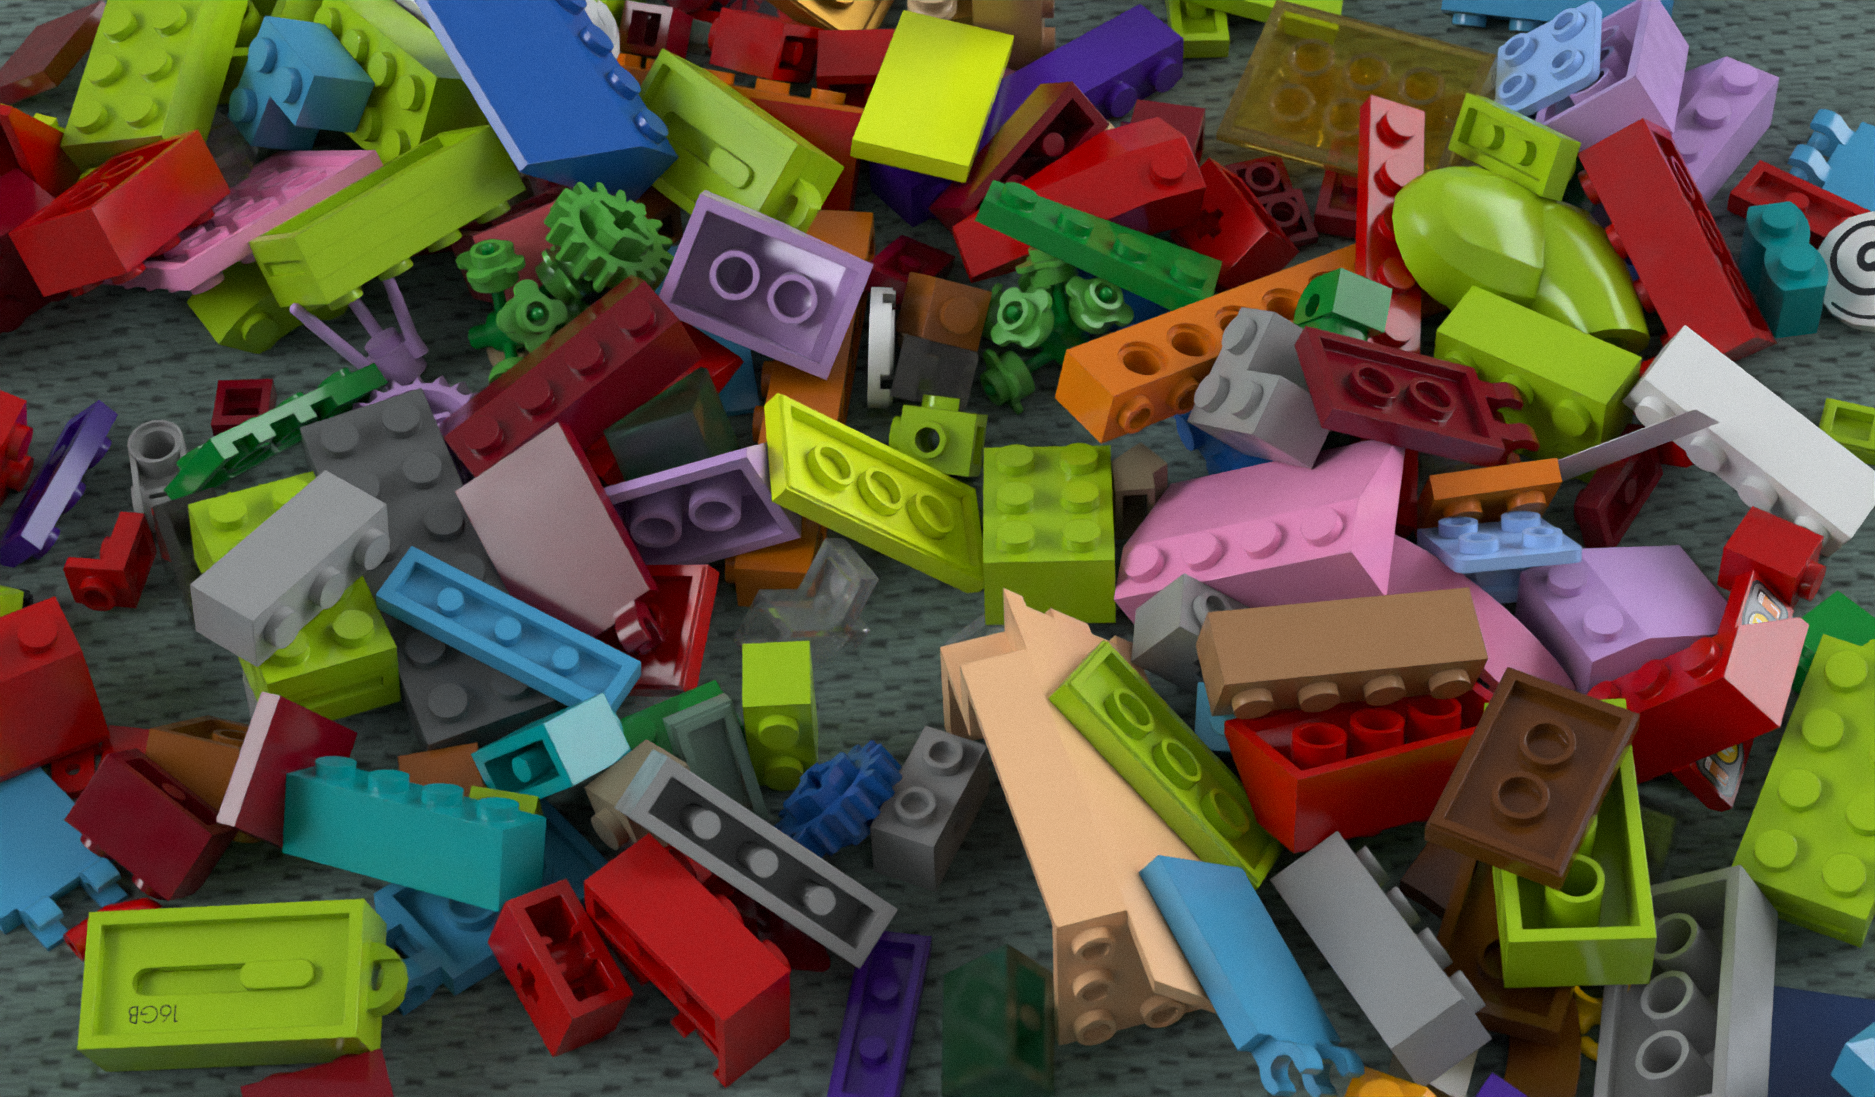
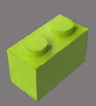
M810 640L742 644V708L747 749L758 785H767L779 791L795 789L801 782L800 777L818 762V722Z

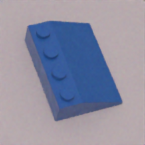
M414 0L520 173L574 188L577 182H583L592 190L595 184L599 182L605 186L608 194L614 196L620 189L626 194V202L630 199L636 202L679 158L666 138L669 134L668 128L655 113L648 110L639 96L641 87L631 73L619 65L611 52L614 48L611 39L603 30L593 24L584 10L587 6L586 0Z

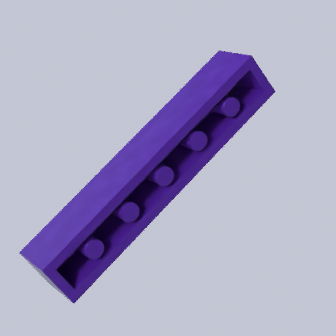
M1138 4L1006 76L1000 83L976 155L1040 84L1073 81L1106 120L1112 116L1122 117L1134 107L1137 99L1143 100L1157 91L1160 93L1169 91L1183 77V38L1144 6ZM869 161L871 191L912 228L929 218L938 219L929 208L953 182L952 180Z

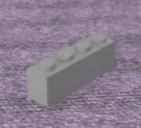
M654 749L614 807L859 969L898 910L670 757Z
M1336 831L1270 879L1416 1084L1426 1087L1492 1039L1475 1015V1013L1486 1006L1461 970L1449 978L1446 976L1443 970L1452 964L1453 961L1428 927L1417 935L1413 932L1411 928L1421 921L1420 917L1397 886L1387 893L1382 891L1380 887L1390 881V878L1366 846L1354 853L1340 833Z

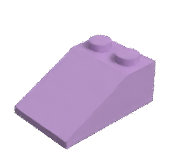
M704 190L699 194L659 297L680 321L827 380L874 264L763 213Z
M1680 545L1582 549L1581 562L1532 567L1520 572L1515 617L1556 659L1577 689L1575 691L1587 695L1595 685L1602 681L1615 680L1640 669L1650 660H1661L1690 647L1701 638L1716 636L1727 601Z

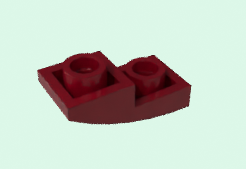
M1281 153L1225 165L1226 169L1245 182L1295 247L1318 242L1319 236L1301 188L1293 189Z

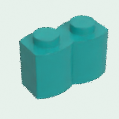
M1790 201L1750 206L1748 208L1738 260V267L1749 289L1757 295L1756 302L1775 338L1817 333L1829 278L1824 258L1809 244L1810 227L1805 215Z

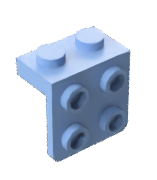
M1589 1L1577 8H1568L1559 13L1550 22L1528 33L1517 34L1510 38L1503 46L1499 47L1495 102L1535 120L1538 111L1592 85L1600 74L1602 10L1594 1Z
M1532 511L1506 512L1501 515V521L1478 523L1477 519L1471 517H1447L1438 521V527L1417 529V546L1436 556L1452 571L1462 573L1500 604L1517 602L1520 572L1532 567L1572 564L1582 561V546L1566 536L1561 529L1552 526L1541 518L1539 513Z

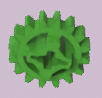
M577 182L572 190L565 188L550 208L551 211L544 220V224L551 229L546 236L547 242L561 247V250L556 255V259L559 262H571L574 265L572 268L574 270L573 276L577 280L584 278L588 282L592 279L594 290L599 293L605 286L613 289L630 275L645 280L656 291L667 276L668 269L671 267L674 256L667 252L673 244L672 240L657 233L663 225L661 221L656 219L648 220L645 217L647 212L645 211L646 206L643 203H635L631 199L626 202V194L620 189L614 196L610 195L605 186L599 182L595 184L592 190L583 182Z

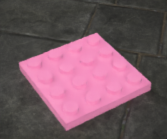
M376 150L278 151L227 181L226 183L231 193L212 207L215 212L214 217L195 228L182 230L178 233L181 242L176 247L161 255L145 259L143 262L146 270L137 277L119 284V286H124L125 289L145 287L147 291L168 289L169 293L184 290L191 291L193 295L205 292L221 283L225 279L222 271L239 260L242 264L256 261L248 244L249 241L384 165ZM106 279L102 283L105 285H113L111 279Z

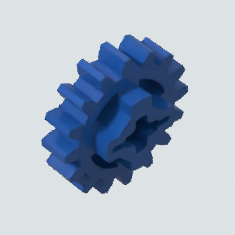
M870 740L863 748L859 744L855 745L847 755L841 751L833 759L819 765L817 762L800 777L801 782L793 794L783 802L784 809L778 814L781 821L773 827L820 858L825 853L828 856H832L840 848L853 844L856 846L871 833L870 826L873 820L881 813L879 809L883 802L892 798L896 793L892 787L903 777L899 772L902 766L881 743L877 744L874 740Z

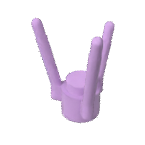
M394 277L383 281L402 333L399 334L394 327L383 330L360 298L348 304L372 337L365 345V350L369 354L367 358L300 304L293 303L290 306V312L358 370L375 363L388 382L385 385L388 391L391 390L393 379L401 386L408 385L426 369L427 362L423 355L429 349L417 334Z

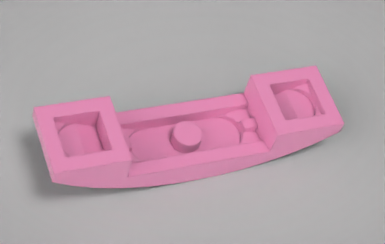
M1394 534L1387 595L1469 587L1488 655V661L1479 678L1490 686L1488 689L1494 694L1507 667L1574 691L1577 689L1550 652L1498 601L1462 573L1452 571L1433 554Z

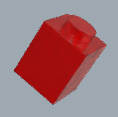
M1752 506L1724 546L1717 586L1731 591L1737 575L1754 569L1792 609L1800 598L1810 602L1817 594L1826 573V566L1818 563L1824 536Z

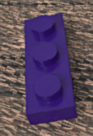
M100 400L67 422L0 537L1 565L14 568L31 556L39 560L51 549L58 539L60 530L55 527L56 522L61 514L67 513L79 501L86 489V484L81 481L87 469L93 468L104 457L112 443V440L106 435L118 414Z

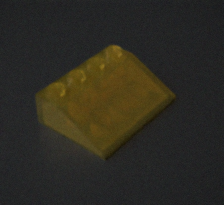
M1276 0L1217 130L1216 138L1221 142L1358 178L1360 106L1370 95H1374L1425 111L1424 173L1446 167H1461L1466 158L1449 150L1448 146L1466 93L1483 96L1494 101L1496 55L1315 8Z

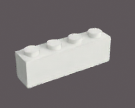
M1686 325L1662 348L1622 401L1635 412L1638 420L1646 427L1693 409H1697L1720 421L1718 424L1672 441L1686 451L1688 458L1697 467L1707 472H1713L1738 492L1741 500L1749 507H1757L1824 536L1821 554L1827 557L1831 556L1853 537L1875 506V471Z

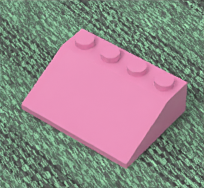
M1368 440L1320 451L1312 469L1272 461L1170 484L1123 547L1114 601L1135 625L1136 609L1184 573L1250 608L1387 595L1405 448Z

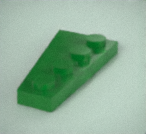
M993 180L974 220L1171 311L1213 296L1222 265L1220 260L1038 196L1030 188L1015 182H1006L1004 184Z
M375 363L353 373L348 367H345L321 382L317 387L318 389L305 395L303 392H298L281 402L274 409L257 417H252L238 426L209 438L206 443L185 454L176 462L180 472L164 488V491L177 510L301 443L300 427L352 411L353 403H369L370 393L373 390L381 391L388 382Z

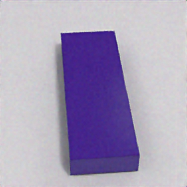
M884 931L860 969L855 966L827 1097H902L932 950V936Z

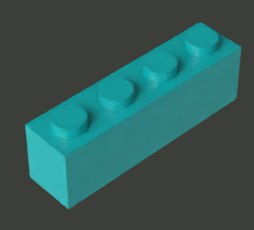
M341 756L319 757L315 760L314 767L286 774L282 853L496 912L502 911L506 901L542 888L546 817L520 811L519 803L515 800L501 797L473 799L464 796V789L457 785L433 783L423 786L409 782L410 775L406 772L398 770H374L368 772L357 769L356 760Z

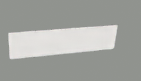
M1693 409L1558 460L1562 482L1718 424L1720 421L1697 409Z

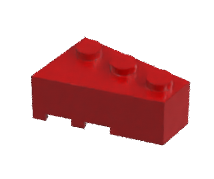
M648 833L583 881L586 913L597 932L642 987L651 981L674 1004L680 1013L670 1021L683 1039L694 1031L699 1035L718 1059L719 1068L712 1075L725 1088L790 1038L791 967L787 958L773 942L767 939L760 942L744 926L739 911L726 896L722 894L713 896L697 880L694 868L681 852L674 848L667 851Z

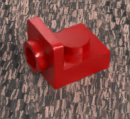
M120 511L112 535L105 537L101 544L99 559L67 558L63 571L75 603H81L96 611H108L114 606L137 608L157 553L145 513Z

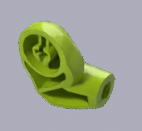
M1478 166L1446 167L1428 171L1406 183L1395 196L1392 219L1395 240L1404 263L1419 286L1450 310L1456 307L1474 285L1635 355L1648 346L1650 336L1640 300L1633 287V279L1628 265L1615 252L1605 229L1587 210L1563 201L1538 196L1512 179Z

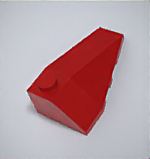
M1159 117L1102 131L1020 183L1033 190L1038 196L1147 235L1197 223L1206 191L1205 182L1186 136ZM979 210L952 227L953 237L971 283L1015 272L1017 265L1027 261L1026 258L1030 256L1028 248L1031 247L974 221Z

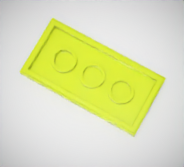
M903 10L852 139L850 156L966 183L1012 52L1014 35Z
M777 393L764 405L773 503L965 593L980 592L984 588L983 540L975 488L783 394Z

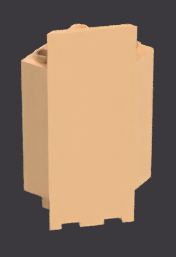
M1003 588L1004 632L940 647L944 727L947 733L972 741L985 739L1051 919L1053 928L1055 1036L1059 1046L1075 1041L1087 1046L1097 1045L1110 1039L1118 1030L1146 1024L1151 1028L1166 1027L1177 1022L1184 1013L1199 1009L1217 1014L1139 874L1157 855L1203 861L1048 699L1103 640L1105 642L1108 640L1092 634L1087 623L1052 608L1046 613H1042L1027 607L1023 596ZM1118 636L1110 639L1108 642L1150 685L1144 668L1131 662L1133 643Z

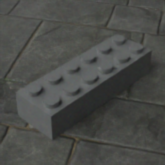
M422 388L300 427L309 472L313 471L315 476L318 477L326 470L387 504L390 551L378 567L373 570H367L363 574L375 602L376 593L411 546L510 595L455 493L463 484ZM379 610L397 646L401 701L422 752L478 742V747L481 749L531 722L556 712L555 699Z

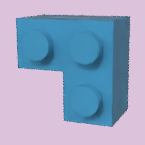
M265 16L257 37L250 44L248 61L239 85L231 94L227 117L251 146L311 151L320 129L349 133L356 132L375 82L325 24Z

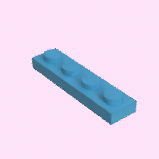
M413 546L409 548L375 595L377 609L567 706H572L595 695L604 693L612 711L616 713L641 676V662Z

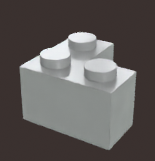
M1241 307L1237 317L1228 324L1223 333L1222 348L1210 374L1201 381L1195 392V405L1187 422L1245 455L1312 469L1330 430L1321 428L1294 346L1303 329L1276 312Z

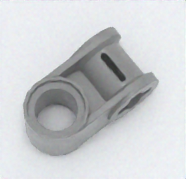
M151 420L143 423L134 429L128 438L127 447L133 481L131 497L134 512L145 513L153 537L154 532L190 525L188 505L177 510L164 491V488L180 472L176 462L187 454L188 450L181 429L173 422ZM201 498L197 499L192 503L201 501Z

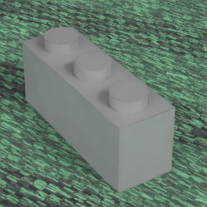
M326 470L323 471L190 584L196 632L252 665L259 667L278 649H283L291 644L299 631L323 609L334 606L341 598L343 592L367 570H373L382 563L390 551L387 504Z

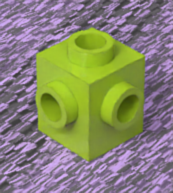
M923 394L921 406L903 405L902 416H895L893 418L889 434V447L948 476L979 477L988 415L959 411L960 399ZM935 431L938 433L940 438L939 445L936 449L932 443V437Z

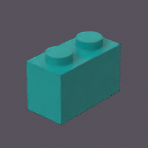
M600 693L531 722L473 752L471 756L487 788L539 796V799L570 788L610 767L631 752V748L623 734L620 719L612 711L604 693Z

